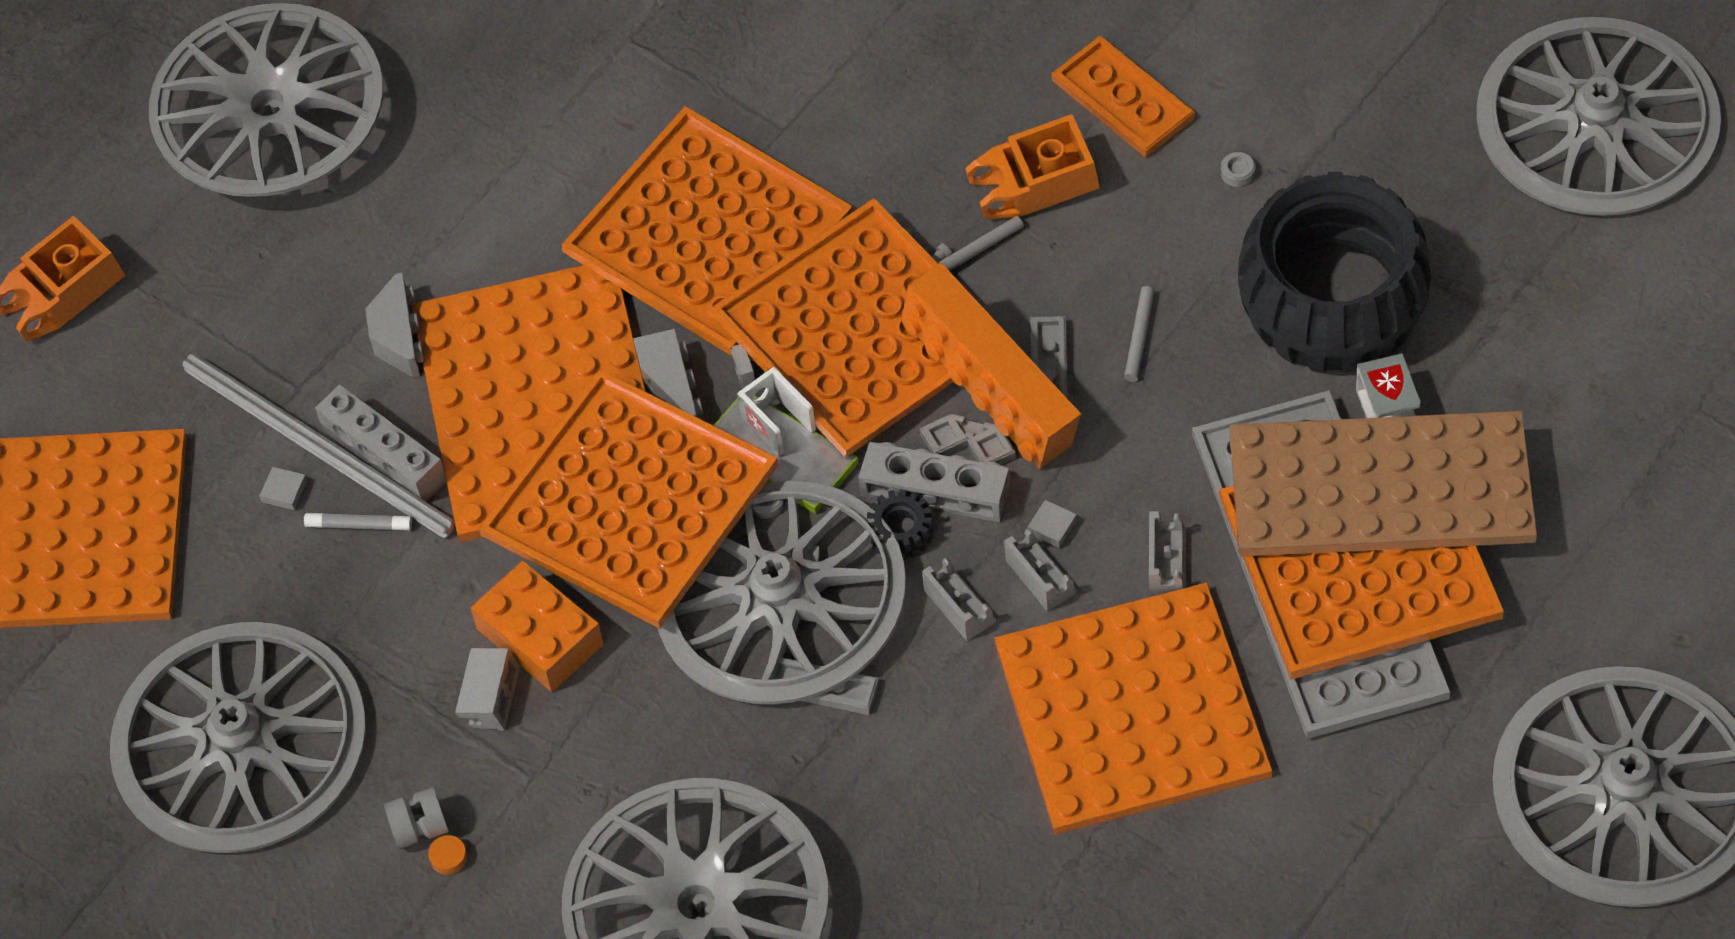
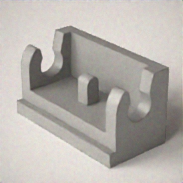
M1149 511V595H1160L1186 588V528H1182V516L1175 513L1173 522L1167 523L1162 521L1159 511Z
M1027 528L1024 532L1026 536L1020 543L1013 536L1004 540L1006 562L1048 612L1076 595L1077 589L1074 587V582L1069 575L1061 571L1038 543L1036 535L1031 529Z
M944 558L942 561L943 568L938 573L931 566L922 571L924 591L963 638L969 641L996 623V618L993 615L992 609L987 604H983L955 571L952 562L948 558Z
M471 648L455 711L459 718L470 719L469 727L498 729V731L506 730L520 671V665L509 649Z

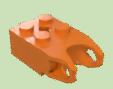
M1073 114L1007 137L1008 142L992 147L965 168L970 185H998L997 188L993 189L979 202L984 219L1021 217L1100 189L1094 161ZM980 168H991L983 175H974V173ZM1005 201L997 209H988L994 202Z
M73 215L20 257L22 263L9 272L0 285V315L17 312L22 308L28 307L23 312L16 329L26 342L60 329L126 275L113 254ZM15 293L9 303L1 305L2 299L7 294ZM40 318L39 324L35 329L26 331L31 321Z

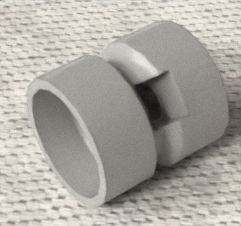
M434 787L415 792L412 800L409 801L401 797L383 803L398 849L419 843L420 836L422 835L431 839L449 833ZM425 814L424 817H421L418 821H415L414 815Z

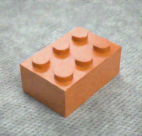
M523 560L470 607L477 630L498 648L509 649L518 664L551 693L604 645L599 624Z

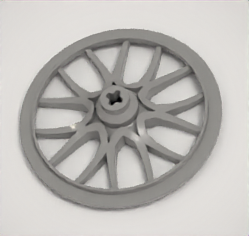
M271 3L249 6L226 13L202 25L188 35L170 53L157 73L149 99L151 132L161 154L174 170L203 188L227 195L245 197L282 194L321 180L345 164L361 148L371 134L381 110L383 78L377 57L368 41L356 28L338 16L301 4ZM286 25L305 28L289 58L274 68L269 62V52L276 26ZM264 27L256 51L239 33L252 28ZM315 31L323 33L338 42L308 53ZM230 37L248 61L246 75L230 73L203 52L219 41ZM347 51L354 57L361 69L309 84L302 83V80L315 67ZM195 59L212 75L181 79L184 72ZM364 80L365 95L362 108L331 95L342 88ZM174 91H206L228 98L221 104L170 114ZM328 108L359 118L352 131L343 140L299 116L308 109ZM204 123L181 150L173 137L170 125ZM229 127L242 128L210 171L199 166L189 158L203 142L214 134ZM285 134L291 143L298 172L264 180L261 162L263 139L268 136ZM297 134L336 147V149L321 161L305 169ZM250 147L257 180H242L221 176L224 170Z
M1582 17L1557 21L1528 32L1514 41L1500 53L1485 74L1479 89L1476 106L1477 127L1485 152L1493 165L1510 183L1528 196L1546 205L1564 211L1587 215H1621L1638 212L1663 203L1685 190L1698 178L1713 156L1719 139L1721 125L1720 104L1714 85L1703 66L1689 51L1670 37L1650 27L1631 21L1605 17ZM1591 33L1613 34L1630 39L1605 68ZM1581 34L1588 53L1593 76L1589 79L1573 78L1561 65L1550 41L1565 36ZM1638 41L1666 55L1665 59L1649 76L1632 86L1619 84L1615 79ZM1543 45L1553 77L1524 69L1515 64L1526 54ZM1672 62L1679 66L1694 87L1653 90ZM1507 74H1510L1560 100L1554 105H1531L1498 96L1505 77ZM1698 98L1701 108V121L1690 123L1662 122L1643 116L1639 110ZM1496 106L1531 121L1501 133ZM1552 130L1567 132V135L1554 148L1525 164L1519 160L1507 144ZM1699 132L1694 146L1686 157L1661 138ZM1622 140L1638 141L1677 166L1663 177L1654 181L1633 161ZM1594 146L1604 158L1605 191L1592 192L1569 188L1573 170L1580 154ZM1566 159L1562 185L1552 182L1535 172ZM1615 164L1642 186L1612 192Z
M806 481L766 483L745 511L749 548L728 538L720 546V548L745 564L747 569L735 577L717 576L702 571L695 581L713 589V591L679 603L662 627L658 628L659 635L668 654L676 665L690 679L719 696L752 704H782L809 699L828 692L850 680L874 660L887 644L897 626L906 595V573L904 560L896 538L892 533L886 544L880 542L884 536L882 534L877 536L875 533L876 527L871 528L868 524L874 522V519H867V512L875 513V511L869 505L845 491L824 484ZM788 499L789 533L786 544L775 552L763 550L756 531L752 505L771 500ZM795 499L816 501L832 506L833 508L800 538ZM843 512L855 519L866 529L852 544L835 556L820 562L806 560L805 558L812 546L818 544ZM881 518L883 526L888 531L892 532L888 525L885 523V521ZM873 539L880 551L884 569L845 568L858 556L868 542ZM778 572L779 576L775 578L771 577L770 574ZM884 580L879 607L876 608L842 605L822 598L819 594L830 586ZM732 603L740 605L739 612L725 624L707 634L688 641L682 636L675 617ZM873 619L868 629L854 645L851 644L834 621ZM799 620L816 622L846 652L834 661L815 670L804 654L795 635ZM768 625L773 632V639L768 664L762 679H751L730 674L753 634ZM732 639L720 669L712 666L694 651ZM788 646L806 674L773 680L780 666L779 661L783 658Z
M240 622L213 627L184 638L166 649L143 669L128 688L117 710L110 737L112 773L117 788L128 808L149 830L163 839L185 848L212 853H238L260 849L294 836L310 826L330 809L347 788L358 767L364 748L366 715L363 699L354 677L344 662L329 647L309 634L291 627L263 622ZM255 640L256 661L254 675L248 690L236 696L226 693L222 671L221 644ZM264 641L284 645L301 653L266 681ZM212 647V689L179 670L175 665L197 652ZM310 659L318 664L331 678L315 693L297 704L280 710L269 707L272 699ZM165 673H168L207 704L206 712L194 718L177 716L146 700L145 697ZM335 689L338 690L343 709V721L306 718ZM140 707L174 729L131 742L133 724ZM237 716L238 720L235 723L233 721L225 723L227 719ZM342 732L341 743L334 761L318 760L296 755L278 747L276 743L288 734ZM189 744L196 746L194 755L179 766L154 777L140 781L136 780L130 754ZM254 768L271 770L284 783L298 804L286 812L264 821L255 804L249 784ZM287 769L327 772V774L317 787L304 798ZM223 770L226 775L224 792L210 826L202 827L178 819L206 779ZM185 781L169 813L160 809L144 792V790L162 788ZM239 793H241L256 824L237 828H221L228 818Z
M1623 666L1602 667L1577 672L1561 678L1532 696L1516 712L1499 741L1494 759L1492 782L1496 810L1503 829L1514 848L1530 866L1556 886L1576 896L1614 906L1645 907L1671 903L1695 895L1713 885L1735 865V822L1731 831L1726 836L1695 808L1735 803V792H1694L1677 787L1670 777L1673 774L1735 761V719L1719 702L1695 685L1656 670ZM1614 686H1637L1657 691L1633 729ZM1604 687L1618 730L1619 740L1615 745L1598 743L1588 733L1574 709L1570 696L1586 690ZM1666 694L1687 703L1699 711L1687 730L1676 742L1663 751L1647 749L1642 741L1652 717ZM1562 701L1566 717L1577 741L1557 736L1532 726L1546 711ZM1705 717L1721 733L1731 749L1719 752L1683 754L1698 732ZM1526 736L1582 763L1586 770L1577 776H1556L1515 765L1520 746ZM1628 764L1635 766L1632 774L1624 772ZM1514 776L1557 793L1522 811L1515 790ZM1574 803L1594 805L1593 814L1580 828L1550 847L1542 843L1527 822ZM1656 813H1671L1720 846L1702 862L1693 865L1665 837L1655 820ZM1623 822L1636 837L1639 863V878L1637 882L1599 877L1603 848L1608 834ZM1595 836L1591 874L1570 865L1557 856ZM1649 843L1684 872L1666 878L1647 881Z
M717 778L674 780L652 786L625 799L608 811L589 830L572 857L565 876L562 892V920L566 939H589L586 932L584 911L607 905L633 903L646 904L654 911L649 918L600 939H712L713 936L749 939L747 934L778 939H820L825 926L829 904L828 879L825 863L810 831L798 816L774 797L752 786ZM690 803H713L711 831L707 848L694 861L681 851L679 845L676 806ZM722 805L736 807L756 815V817L744 823L722 840ZM667 808L668 846L633 823L647 815ZM766 822L772 825L789 842V845L741 873L726 872V864L736 849ZM625 830L641 841L657 856L664 865V876L644 877L602 857V854ZM794 854H797L806 876L807 889L763 879ZM596 865L627 885L626 887L607 891L585 900L587 886ZM760 896H787L808 900L801 931L740 914L737 908L745 899ZM705 909L706 916L704 918L698 916L696 919H693L691 913L693 910L700 912Z

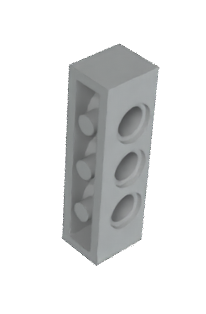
M340 384L315 407L324 432L372 468L425 502L447 482L440 458Z
M869 442L858 477L860 493L863 497L877 499L880 495H883L885 499H888L889 491L894 490L895 496H900V490H907L908 497L911 496L912 492L917 493L919 501L924 498L931 510L994 522H1001L1010 490L1009 468L1003 467L998 463H981L967 460L958 455L949 457L933 454L926 449L912 450L901 448L889 442L881 444ZM898 471H906L903 474H895ZM934 477L942 478V479L937 480V481H932V480H930L931 478H934ZM967 484H976L974 487H965Z

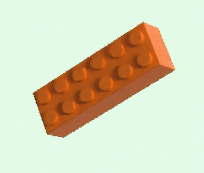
M941 262L908 284L901 318L904 327L911 335H917L925 344L928 354L934 360H939L948 369L951 379L957 385H962L971 394L972 401L981 411H986L993 418L999 432L1004 436H1009L1015 442L1020 454L1026 461H1032L1040 470L1072 447L1081 413Z

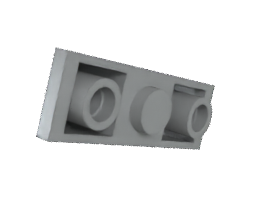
M397 273L365 308L369 338L376 357L407 375L417 378L420 377L419 363L424 362L421 341L415 342L414 336L420 333L417 313L411 314L410 306L416 305L413 285L406 286L403 273Z

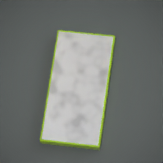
M754 395L752 401L758 399V397ZM738 398L714 424L715 427L778 458L779 466L766 483L806 481L838 489L859 464L857 456L851 454L845 458L827 438L815 431L811 433L802 423L770 404L762 408L761 411L781 431L784 453L780 456L741 418ZM795 499L796 503L815 514L824 505L816 501Z

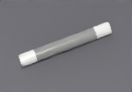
M305 513L304 526L411 531L412 517Z

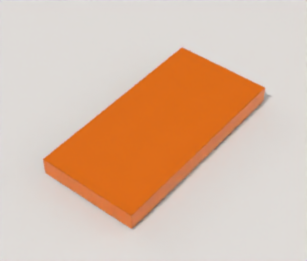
M1101 35L1051 73L1052 81L1145 158L1195 119V111Z

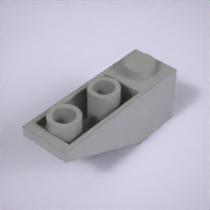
M675 329L633 338L644 386L655 397L699 419H704L700 399H692L691 391L697 390L692 369L685 370L683 362L689 361L685 341H677Z

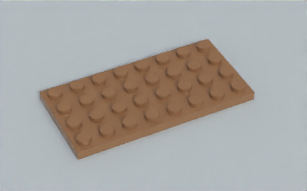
M1522 411L1233 424L1229 426L1239 556L1536 543L1537 533Z

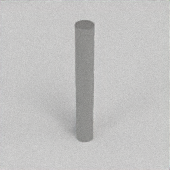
M1015 216L940 262L949 271H952L1024 227L1023 222L1018 216Z
M1149 286L1142 287L1140 291L1124 379L1129 382H1136L1139 377L1155 290Z

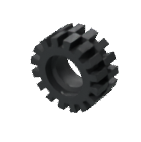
M894 490L889 491L888 499L880 495L877 498L878 505L873 502L870 506L875 513L867 512V519H874V522L868 523L871 528L876 527L875 533L877 536L880 534L884 536L880 542L886 544L888 538H891L893 533L883 526L881 518L887 524L893 518L908 517L914 522L913 528L904 533H893L899 544L903 560H906V553H910L912 558L918 556L917 548L924 552L927 549V542L931 543L933 538L932 532H934L930 507L927 506L926 500L922 498L919 501V496L915 492H912L911 496L908 497L907 490H900V496H895ZM871 539L870 541L873 548L877 547L874 540Z

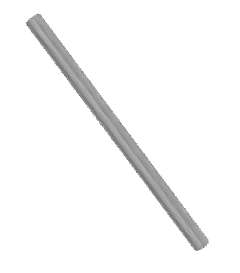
M191 353L183 361L185 372L406 515L411 516L440 537L448 538L455 530L456 526L452 518L202 357Z

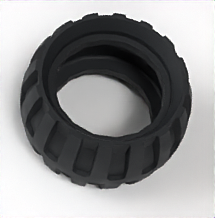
M1328 172L1327 175L1316 177L1307 175L1297 179L1288 188L1284 189L1282 187L1275 192L1252 219L1244 236L1238 262V285L1242 304L1259 337L1267 346H1273L1278 355L1292 364L1297 362L1308 366L1311 371L1322 373L1325 370H1342V373L1356 371L1357 364L1389 356L1393 348H1398L1415 329L1419 317L1426 306L1431 284V258L1426 244V237L1412 210L1406 208L1403 199L1390 188L1385 189L1376 184L1374 179L1363 175L1359 177L1343 175V172ZM1338 244L1356 247L1376 258L1387 271L1389 277L1372 293L1354 300L1321 301L1301 294L1284 280L1280 271L1290 258L1310 247Z

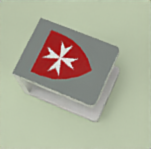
M1403 354L1357 364L1356 391L1366 418L1415 416L1414 409L1420 407V399Z
M772 367L737 393L741 418L778 456L784 453L781 431L761 411L770 402L777 398L811 433L816 430L813 406L775 367ZM766 387L764 393L758 399L752 401L754 395L760 389Z

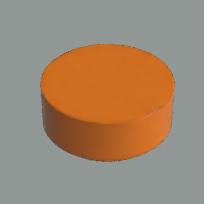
M445 835L432 842L428 850V857L436 872L443 875H451L459 872L465 866L467 851L464 843L459 838Z

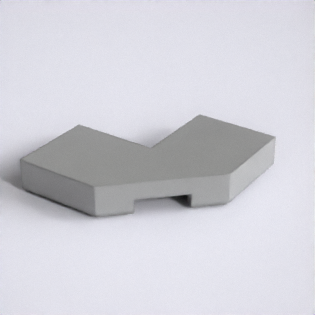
M949 414L919 428L922 439L933 454L949 456L968 447L977 462H995L1003 465L1016 459V452L1006 436L999 432L995 424L987 422L980 424L965 420L963 416Z

